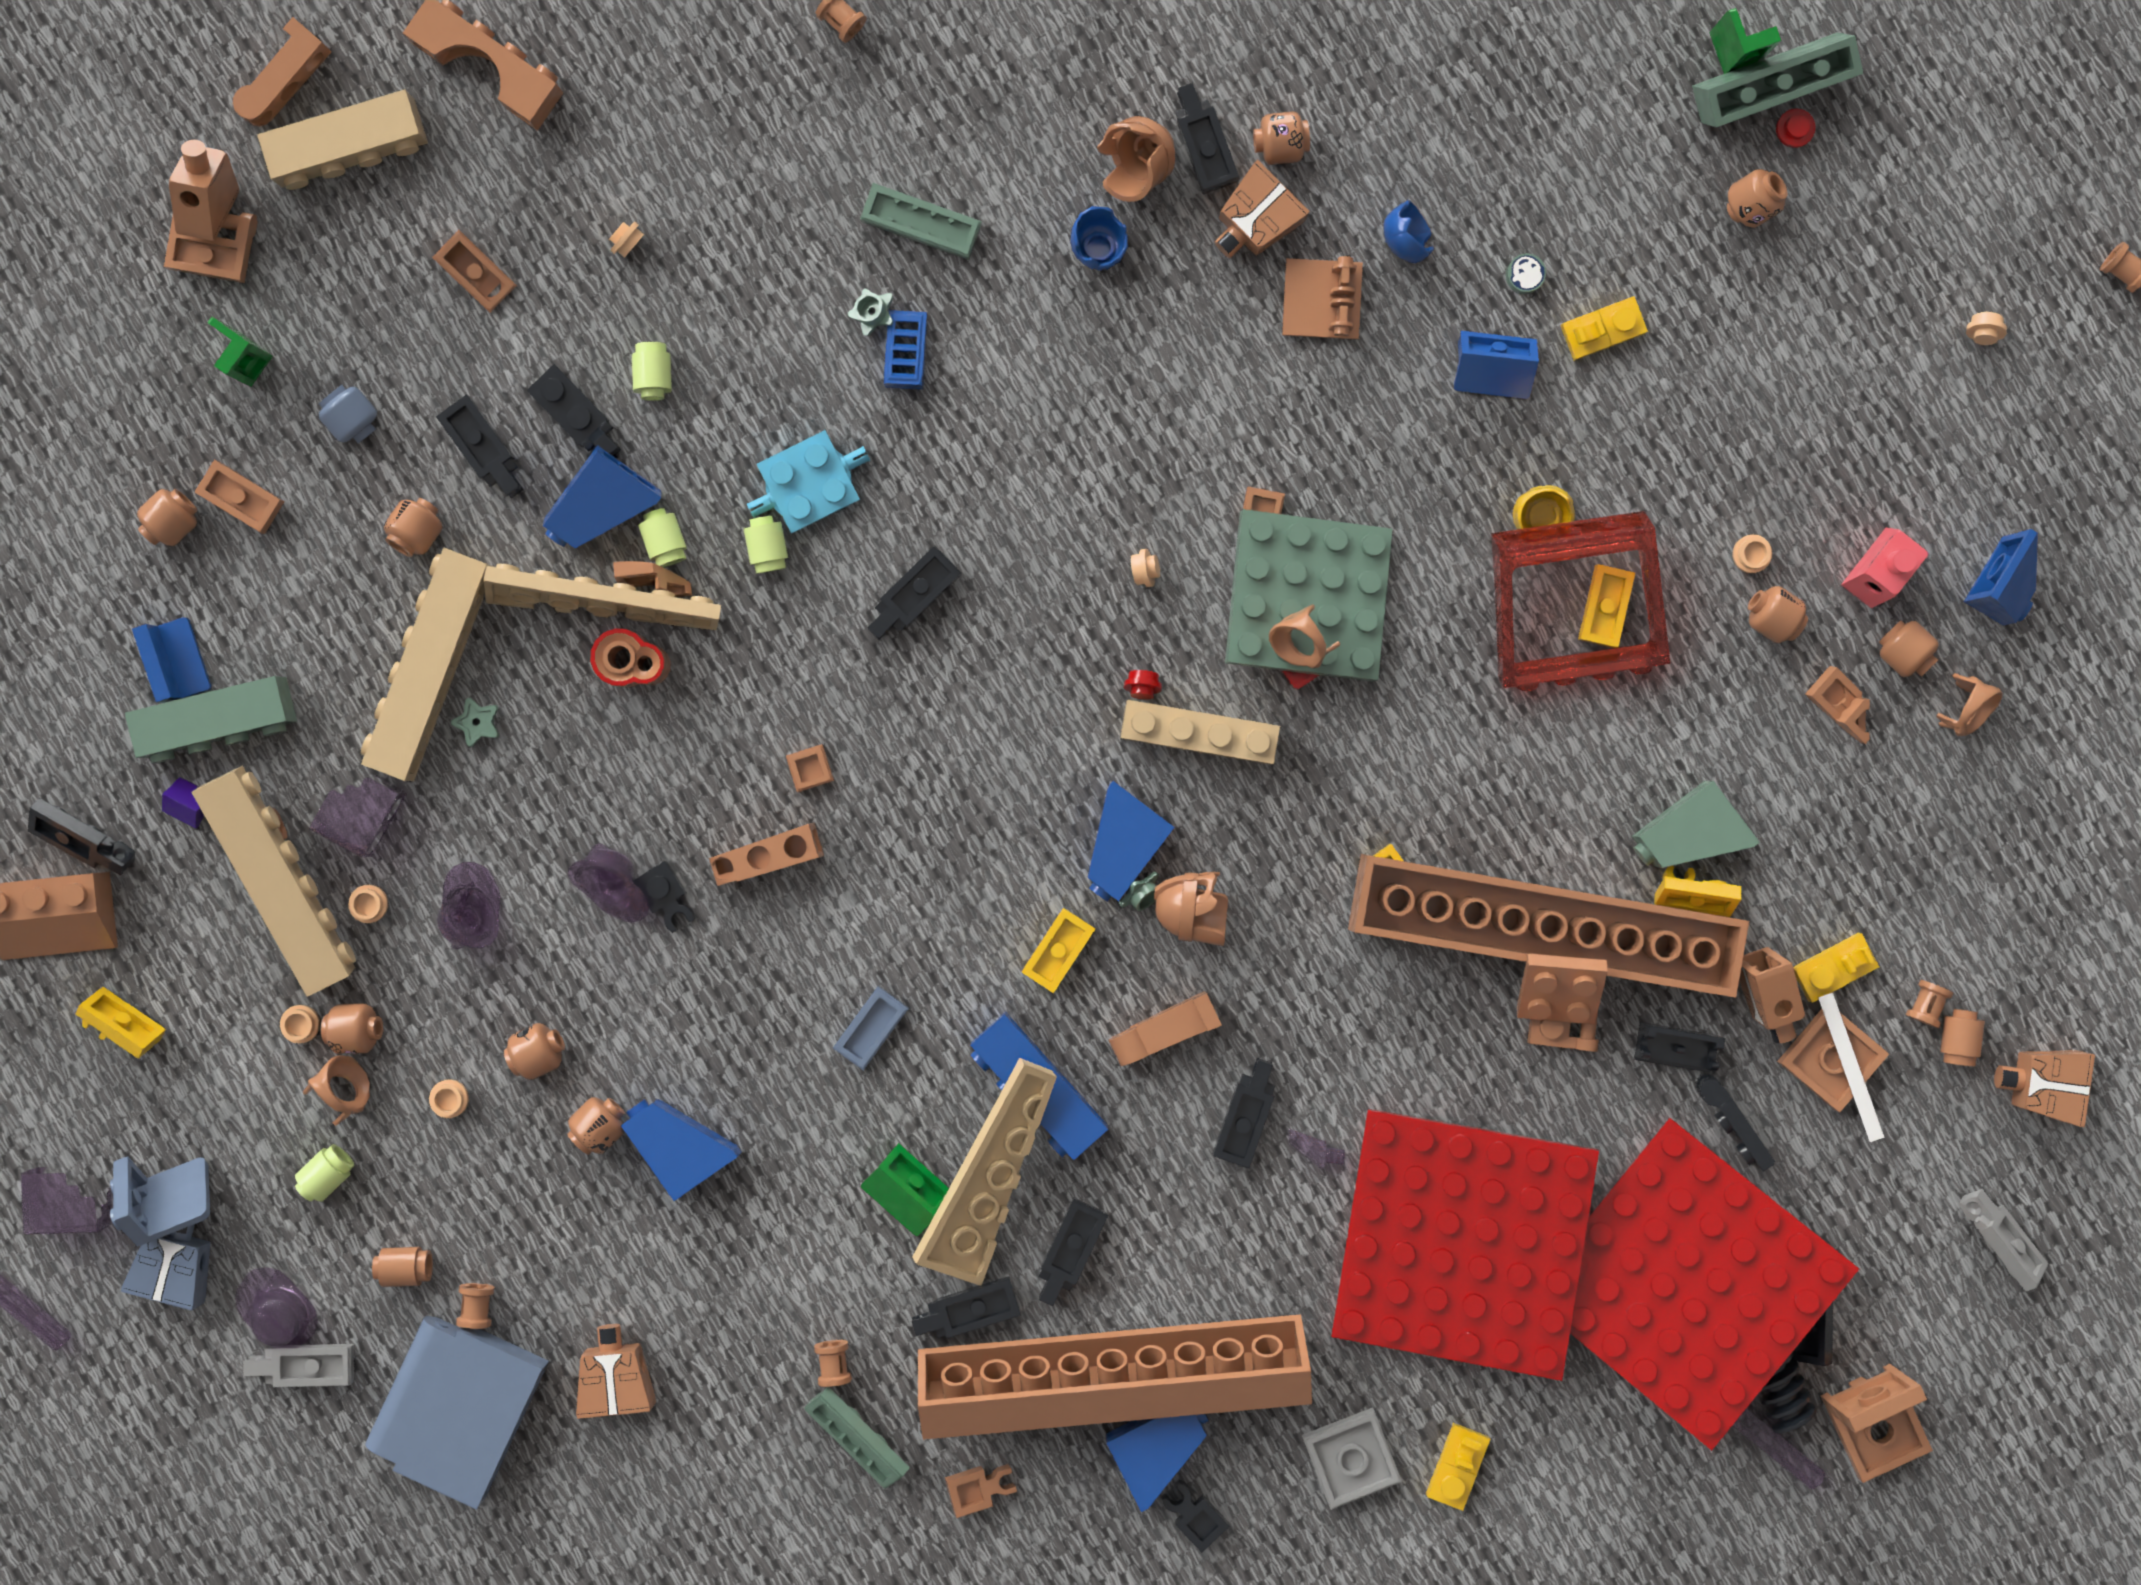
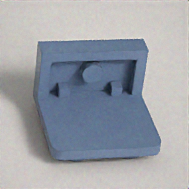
M128 1156L113 1162V1179L110 1181V1188L113 1193V1208L110 1210L111 1221L114 1227L119 1231L122 1230L137 1247L204 1221L209 1217V1165L204 1158H196L148 1178Z

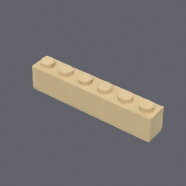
M444 547L441 554H436L429 570V574L432 576L429 587L420 593L416 603V611L419 613L415 624L407 628L402 640V647L405 650L401 661L395 662L388 678V682L391 683L387 697H383L377 705L375 719L378 721L373 734L369 733L363 742L361 755H364L361 765L403 781L415 780L485 596L484 576L486 566H494Z
M242 765L201 785L191 793L308 997L348 977L355 969L353 963L356 962V958L350 945L345 941L341 942L334 930L337 928L334 916L328 908L323 909L316 898L318 889L310 875H304L297 864L299 855L291 841H285L278 830L280 821L272 807H266L258 793L261 792V787L252 772H246Z

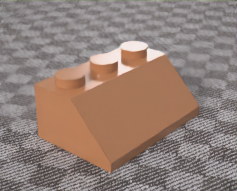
M110 872L0 883L1 960L118 948Z

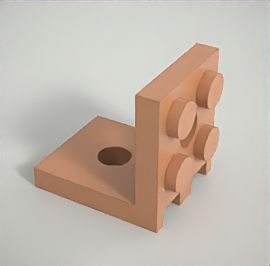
M1891 1364L1883 1366L1885 1372L1868 1380L1859 1377L1849 1382L1850 1388L1833 1396L1829 1393L1820 1395L1856 1475L1863 1483L1933 1451L1913 1406L1927 1400L1920 1384ZM1886 1421L1889 1427L1887 1435L1882 1439H1873L1871 1436L1873 1424Z

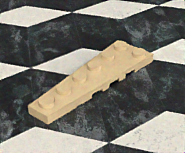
M497 564L496 567L486 566L484 589L486 603L534 609L536 603L542 602L555 607L556 612L571 613L572 610H576L578 607H585L588 612L598 617L608 618L609 616L617 615V611L625 612V617L633 621L717 630L721 605L713 604V600L707 597L693 596L689 600L677 598L674 593L666 590H653L652 593L636 591V587L624 583H616L611 587L599 585L596 580L588 577H575L574 580L559 578L558 574L551 571L538 570L535 574L520 572L518 567L509 564Z
M1019 1058L912 1256L917 1265L979 1286L982 1285L997 1245L995 1237L999 1226L1005 1222L1009 1211L1007 1204L1012 1190L1017 1189L1021 1178L1019 1171L1024 1157L1030 1153L1036 1129L1041 1123L1057 1078L1052 1070Z

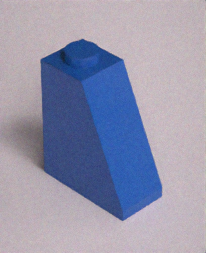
M597 445L545 516L543 527L548 529L545 534L560 546L565 547L568 543L572 547L577 548L657 504L662 497L661 490Z
M1114 781L1107 788L1087 876L1093 882L1089 889L1106 902H1108L1111 896L1117 901L1121 899L1175 828Z
M644 1099L626 1112L630 1119L621 1125L673 1201L683 1196L742 1153L736 1144L660 1099H657L650 1105Z
M1207 1414L1134 1420L1106 1434V1443L1141 1512L1147 1510L1205 1439L1207 1435L1204 1423L1209 1421Z

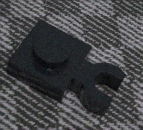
M667 861L660 863L632 881L652 914L660 909L664 910L665 926L672 933L678 930L677 925L673 921V917L677 912L683 913L689 922L695 920L693 910L687 905L681 904L678 900L679 897L687 892Z
M1178 1480L1176 1486L1183 1493V1497L1179 1501H1173L1168 1495L1163 1494L1162 1502L1169 1511L1181 1514L1175 1520V1525L1202 1553L1230 1525L1204 1495H1201L1194 1502L1191 1499L1189 1486L1184 1481Z

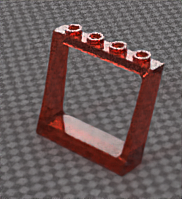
M1645 511L1491 533L1498 678L1503 688L1516 687L1521 691H1533L1539 687V683L1554 681L1558 685L1567 686L1574 684L1577 681V677L1592 675L1593 678L1598 680H1608L1613 678L1615 672L1630 670L1634 674L1641 675L1650 673L1653 666L1671 664L1655 527ZM1633 550L1639 551L1650 629V639L1647 643L1525 662H1514L1512 574L1516 568Z

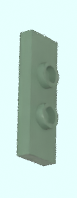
M875 183L872 184L860 218L863 223L970 260L982 226V221Z
M826 1387L804 1407L805 1411L883 1488L886 1489L898 1481L909 1470L910 1467L888 1446L886 1440L881 1435L875 1433L861 1419L859 1413L854 1408L848 1406L831 1388Z

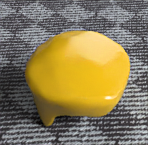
M1545 485L1530 488L1515 503L1513 509L1514 524L1519 533L1532 543L1550 544L1564 540L1571 534L1574 525L1575 510L1573 500L1566 491L1557 486Z

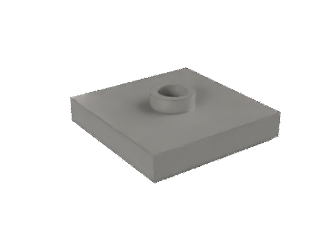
M1373 1407L1302 1435L1330 1510L1402 1482Z

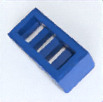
M889 310L893 324L887 327L884 386L885 388L923 390L927 312ZM896 322L918 323V330L896 329ZM896 337L917 338V345L895 344ZM895 352L916 353V359L895 358ZM894 366L915 367V374L894 373Z

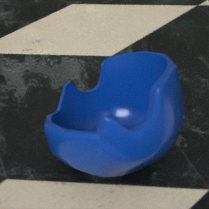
M1410 200L1400 204L1386 216L1383 227L1384 238L1395 256L1409 263H1417L1428 257L1434 250L1433 246L1429 248L1424 247L1432 233L1425 219Z
M1092 206L1079 214L1071 229L1070 244L1072 252L1089 269L1098 271L1108 270L1120 263L1128 248L1127 227L1114 216L1112 209Z

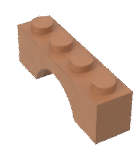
M425 0L403 31L406 38L414 46L443 66L453 59L462 56H479L494 63L500 75L498 100L508 111L538 131L563 95L562 90L556 83L558 77L541 64L536 69L524 61L527 56L513 44L507 42L505 46H502L493 40L495 33L481 22L475 20L473 25L461 17L464 12L451 1L442 0L440 3L437 0Z

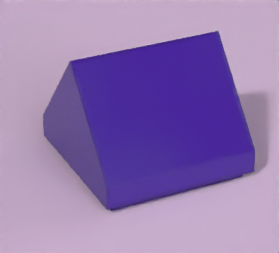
M179 777L162 794V811L198 829L204 814L191 792L199 786Z

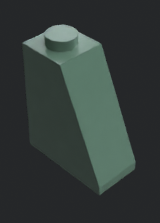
M1703 781L1632 835V838L1637 843L1633 849L1638 857L1647 866L1652 863L1654 867L1661 868L1752 848L1760 843L1714 781Z

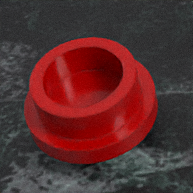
M1799 108L1790 109L1783 113L1776 124L1778 139L1790 148H1800L1811 141L1816 130L1815 121L1811 114Z
M1133 670L1129 672L1128 679L1124 681V689L1131 692V697L1135 699L1149 700L1154 697V694L1162 691V683L1159 682V674L1156 672Z

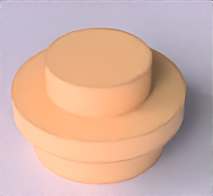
M634 221L629 227L623 222L609 238L615 244L610 250L613 254L618 252L624 258L644 235L637 229L639 224Z
M1981 312L1973 315L1971 322L1966 328V335L1980 345L1995 344L2007 334V326L2004 324L2003 316L1994 312Z
M1747 535L1736 542L1732 553L1733 561L1743 572H1760L1769 565L1772 559L1771 546L1765 538L1759 535Z
M1141 549L1139 554L1131 556L1132 574L1136 585L1145 584L1146 587H1153L1155 578L1160 577V565L1157 556L1151 555L1148 549Z
M360 886L352 892L349 898L350 913L356 920L362 923L377 922L387 912L388 898L385 892L377 886Z
M292 1006L281 1017V1032L286 1039L293 1043L308 1042L317 1035L320 1029L319 1016L309 1006Z
M452 1079L437 1083L432 1088L429 1096L432 1110L443 1118H454L465 1111L469 1102V1095L465 1086Z

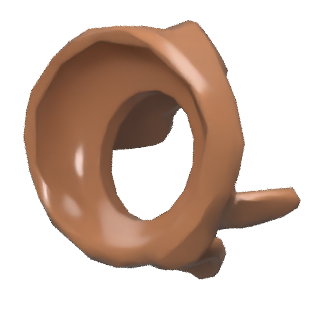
M1314 604L1285 617L1281 622L1274 625L1269 632V642L1280 658L1290 664L1308 666L1313 669L1319 668L1325 655L1340 646V642L1337 641L1326 649V643L1322 634L1309 616L1315 609ZM1293 629L1302 631L1312 639L1315 648L1312 655H1305L1296 649L1291 639Z
M1954 673L1952 676L1956 680L1955 684L1971 693L1963 708L1959 721L1941 713H1938L1936 717L1941 720L1939 722L1941 727L1954 729L1957 736H1967L1976 731L1995 711L2002 700L2003 693L2001 689L1984 684L1974 676L1965 677Z
M338 1055L331 1058L318 1074L310 1078L307 1087L303 1090V1094H308L314 1089L328 1106L335 1111L343 1112L333 1122L336 1126L351 1114L363 1111L370 1097V1082L366 1072L353 1057ZM336 1076L343 1077L351 1082L356 1091L355 1099L353 1101H343L335 1096L330 1087L331 1078Z

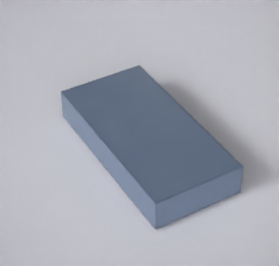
M878 985L833 1049L864 1071L909 1007Z

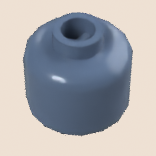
M341 385L319 403L322 408L319 412V420L339 442H348L354 438L359 444L376 430L371 423L377 417V410L357 387L346 389Z

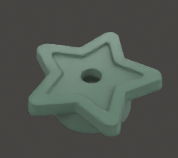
M867 288L862 290V295L856 300L854 308L848 312V316L861 323L863 335L869 336L877 326H891L893 324V319L888 312L893 300L892 293L878 296ZM875 309V313L871 315L870 310Z
M468 697L465 700L463 714L452 719L451 725L464 731L466 744L469 747H473L481 737L498 738L499 733L494 725V717L498 711V706L481 707L471 697ZM476 718L480 720V724L477 726L473 723Z
M1154 871L1145 879L1134 881L1131 884L1129 893L1119 902L1120 906L1123 908L1132 905L1137 911L1145 910L1156 901L1154 899L1155 887L1158 885L1155 882L1159 874Z

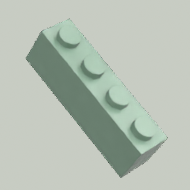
M1837 32L1692 85L1701 122L1713 127H1719L1864 73L1855 35Z
M272 676L125 712L135 758H150L151 764L175 759L174 752L185 749L188 750L189 755L212 750L211 743L225 740L226 745L243 743L250 740L248 734L262 731L263 736L283 733L287 731V724L297 722L287 677Z

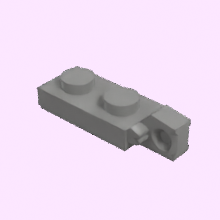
M1983 1189L1964 1195L1959 1203L1968 1220L1974 1221L1976 1229H1979L1986 1244L1996 1252L2006 1265L2009 1274L2019 1282L2025 1291L2037 1288L2048 1267V1262L2004 1205L1996 1206Z
M354 1344L276 1345L275 1347H268L265 1349V1355L249 1356L247 1360L243 1361V1376H265V1383L273 1384V1387L349 1386L354 1383Z

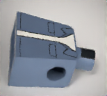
M194 1224L141 1245L122 1285L121 1292L192 1311L205 1302L211 1243L192 1237Z

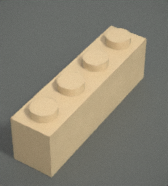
M406 89L257 134L271 180L282 188L286 187L289 190L303 188L309 184V179L323 176V178L339 177L345 174V168L358 164L360 167L375 166L382 162V157L394 153L398 156L414 154L419 150L418 146L428 143L415 99Z
M1127 700L1120 739L1271 765L1274 764L1280 726Z

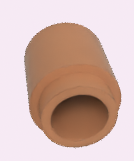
M1953 1009V1016H1944L1940 1052L1944 1053L1943 1062L1976 1066V1058L1981 1057L1985 1025L1984 1020L1977 1019L1978 1012Z
M421 1247L382 1248L379 1256L373 1258L372 1275L374 1279H379L381 1287L420 1286L422 1282H428L432 1277L433 1259L431 1251L422 1250Z

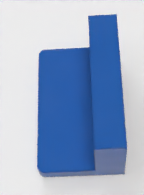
M1469 331L1460 332L1458 341L1459 363L1454 380L1455 391L1522 399L1530 397L1539 363L1537 339Z
M183 617L159 626L144 624L132 628L156 702L166 703L190 697L212 688L188 618Z

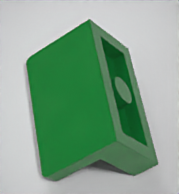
M1736 8L1728 10L1709 32L1724 74L1763 60L1782 41L1776 26L1746 36Z
M211 316L207 323L232 340L214 366L224 374L252 387L273 356L236 329Z
M899 1143L861 1184V1188L915 1236H918L930 1225L949 1190V1187Z

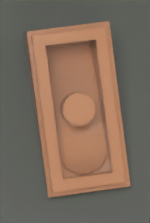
M460 230L432 257L490 313L517 286ZM501 283L499 293L493 297H487Z

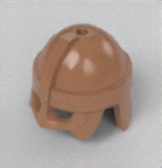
M1134 116L1111 124L1103 140L1097 146L1101 154L1112 155L1116 168L1104 179V189L1113 197L1122 201L1135 202L1141 200L1156 185L1163 182L1174 169L1175 146L1171 134L1164 126L1146 117Z
M1189 872L1165 880L1155 887L1154 899L1156 900L1155 912L1157 919L1166 930L1178 936V940L1188 942L1193 940L1216 946H1224L1228 897L1225 894L1213 892L1220 872H1204L1200 874ZM1197 885L1206 886V890L1197 889Z

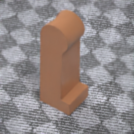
M294 17L283 28L291 38L253 83L241 87L233 96L234 110L253 126H263L272 121L331 53L317 37Z
M810 823L711 857L709 860L716 884L720 886L823 857L824 853L815 823Z
M1203 991L1130 1026L1129 1029L1111 1037L1108 1041L1120 1066H1125L1202 1032L1220 1027L1222 1024L1207 993Z

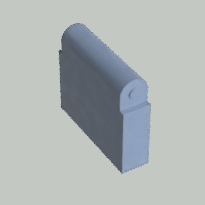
M425 1316L366 1440L365 1446L374 1454L396 1463L392 1471L477 1510L492 1486L549 1361L482 1329L459 1328L440 1318Z

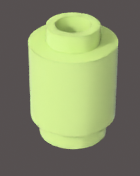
M641 342L635 344V353L632 354L633 392L641 394L642 400H663L664 394L672 391L671 355L666 351L665 343Z
M661 508L644 514V521L638 527L650 560L655 561V564L663 568L685 560L684 550L687 547L675 513L666 514L665 508Z
M772 516L750 519L751 527L744 528L743 530L750 565H755L756 574L786 568L785 559L788 558L782 523H773Z
M332 1144L328 1149L322 1148L295 1174L297 1181L295 1187L306 1200L313 1201L315 1199L323 1202L350 1176V1170L354 1167V1162L342 1148L335 1144Z

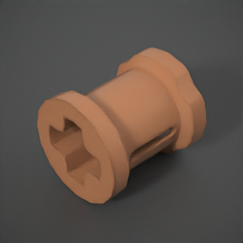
M823 0L815 12L816 17L820 21L826 20L839 32V38L844 43L850 41L862 29L867 19L862 12H855L844 0Z
M2122 242L2108 255L2101 265L2100 271L2104 274L2112 273L2127 284L2126 289L2133 293L2141 287V259L2128 250V244Z
M1920 980L1918 985L1921 990L1913 1008L1907 1010L1906 1016L1939 1028L1941 1022L1938 1020L1946 1000L1952 999L1954 993L1933 983Z
M478 1283L461 1284L459 1286V1293L462 1294L461 1316L456 1318V1325L470 1329L490 1327L492 1320L488 1317L490 1295L494 1294L495 1287L489 1284Z
M831 1340L814 1345V1352L819 1354L821 1376L818 1378L819 1386H840L851 1382L852 1376L850 1372H847L845 1351L849 1348L848 1341Z

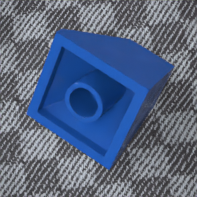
M2029 529L2003 536L1965 598L1964 603L2001 625L2022 621L2032 608L2033 602L2030 599L2036 591L2038 533Z

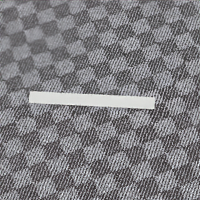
M1830 993L1821 996L1818 999L1870 1142L1884 1138L1834 995Z

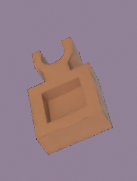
M1009 1464L997 1467L987 1476H985L982 1466L945 1477L956 1518L993 1507L991 1499L993 1494L1009 1495L1017 1492L1014 1483L1004 1486L999 1484L1002 1476L1012 1473Z

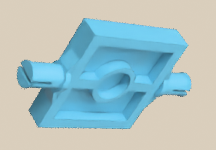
M826 430L757 463L756 465L765 481L767 494L747 503L749 510L764 504L751 511L753 518L774 508L783 516L792 534L859 501L860 498L852 484L850 470L871 461L868 454L853 460L866 453L864 446L843 456L834 448Z

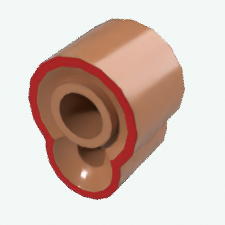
M614 628L604 632L595 640L591 649L590 662L594 673L602 681L613 686L631 688L639 684L656 685L663 682L671 670L670 658L662 648L649 643L644 636L628 629ZM627 648L631 655L630 662L626 667L620 669L616 665L615 656L618 651ZM647 658H651L653 662L652 667L645 671L643 663Z

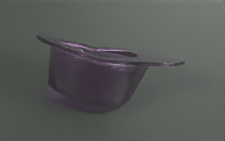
M597 843L592 847L584 860L574 862L569 867L568 877L571 883L585 893L608 915L625 922L641 921L648 915V900L643 892L633 883L634 867L631 860L624 854L611 850L602 843Z
M462 862L453 866L446 875L443 885L442 906L437 916V925L442 936L451 943L452 949H461L464 946L484 948L491 945L498 935L500 892L492 873L486 867L475 862Z
M268 1267L254 1269L246 1275L237 1288L235 1295L237 1310L243 1320L250 1326L256 1338L265 1345L271 1347L303 1345L315 1334L318 1322L316 1309L293 1282L279 1270Z

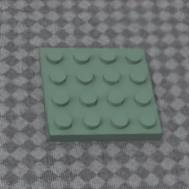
M1245 509L1240 511L1225 664L1372 682L1378 681L1393 529ZM1311 604L1315 605V609L1309 616L1322 634L1326 643V649L1335 642H1340L1339 647L1325 655L1321 666L1314 669L1308 666H1296L1288 663L1278 656L1269 642V632L1274 625L1281 622L1285 617ZM1293 629L1291 639L1296 649L1305 655H1312L1315 649L1312 639L1302 631Z

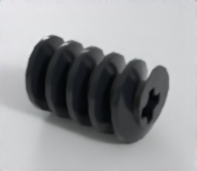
M1794 1351L1762 1388V1390H1768V1393L1760 1398L1761 1404L1774 1405V1407L1766 1411V1417L1768 1419L1779 1418L1780 1420L1772 1425L1771 1430L1773 1433H1785L1800 1428L1816 1415L1817 1409L1815 1405L1809 1402L1811 1394L1807 1388H1803L1805 1386V1379L1801 1374H1798L1800 1366L1796 1360L1792 1359Z

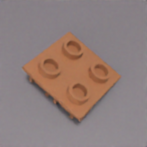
M1347 256L1338 257V261L1286 258L1282 335L1359 339L1363 262H1353V258Z

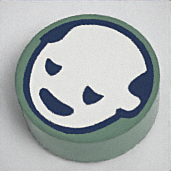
M1529 253L1515 257L1506 269L1508 286L1519 294L1535 292L1543 284L1546 277V268L1543 261L1536 255Z

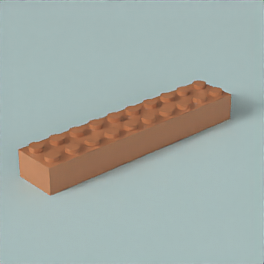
M1361 854L1348 930L1355 933L1526 962L1528 954L1607 960V976L1736 998L1749 921Z
M1301 1314L918 1349V1411L923 1440L1312 1404L1311 1368Z

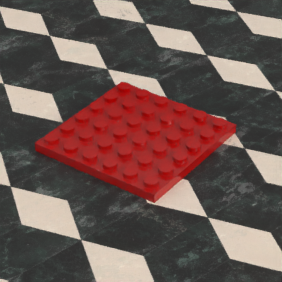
M1368 1109L1331 1337L1562 1381L1599 1150Z
M1669 1118L1588 1218L1570 1334L1712 1451L1850 1282L1859 1268Z

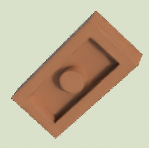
M215 459L195 490L196 494L263 534L266 533L285 502Z

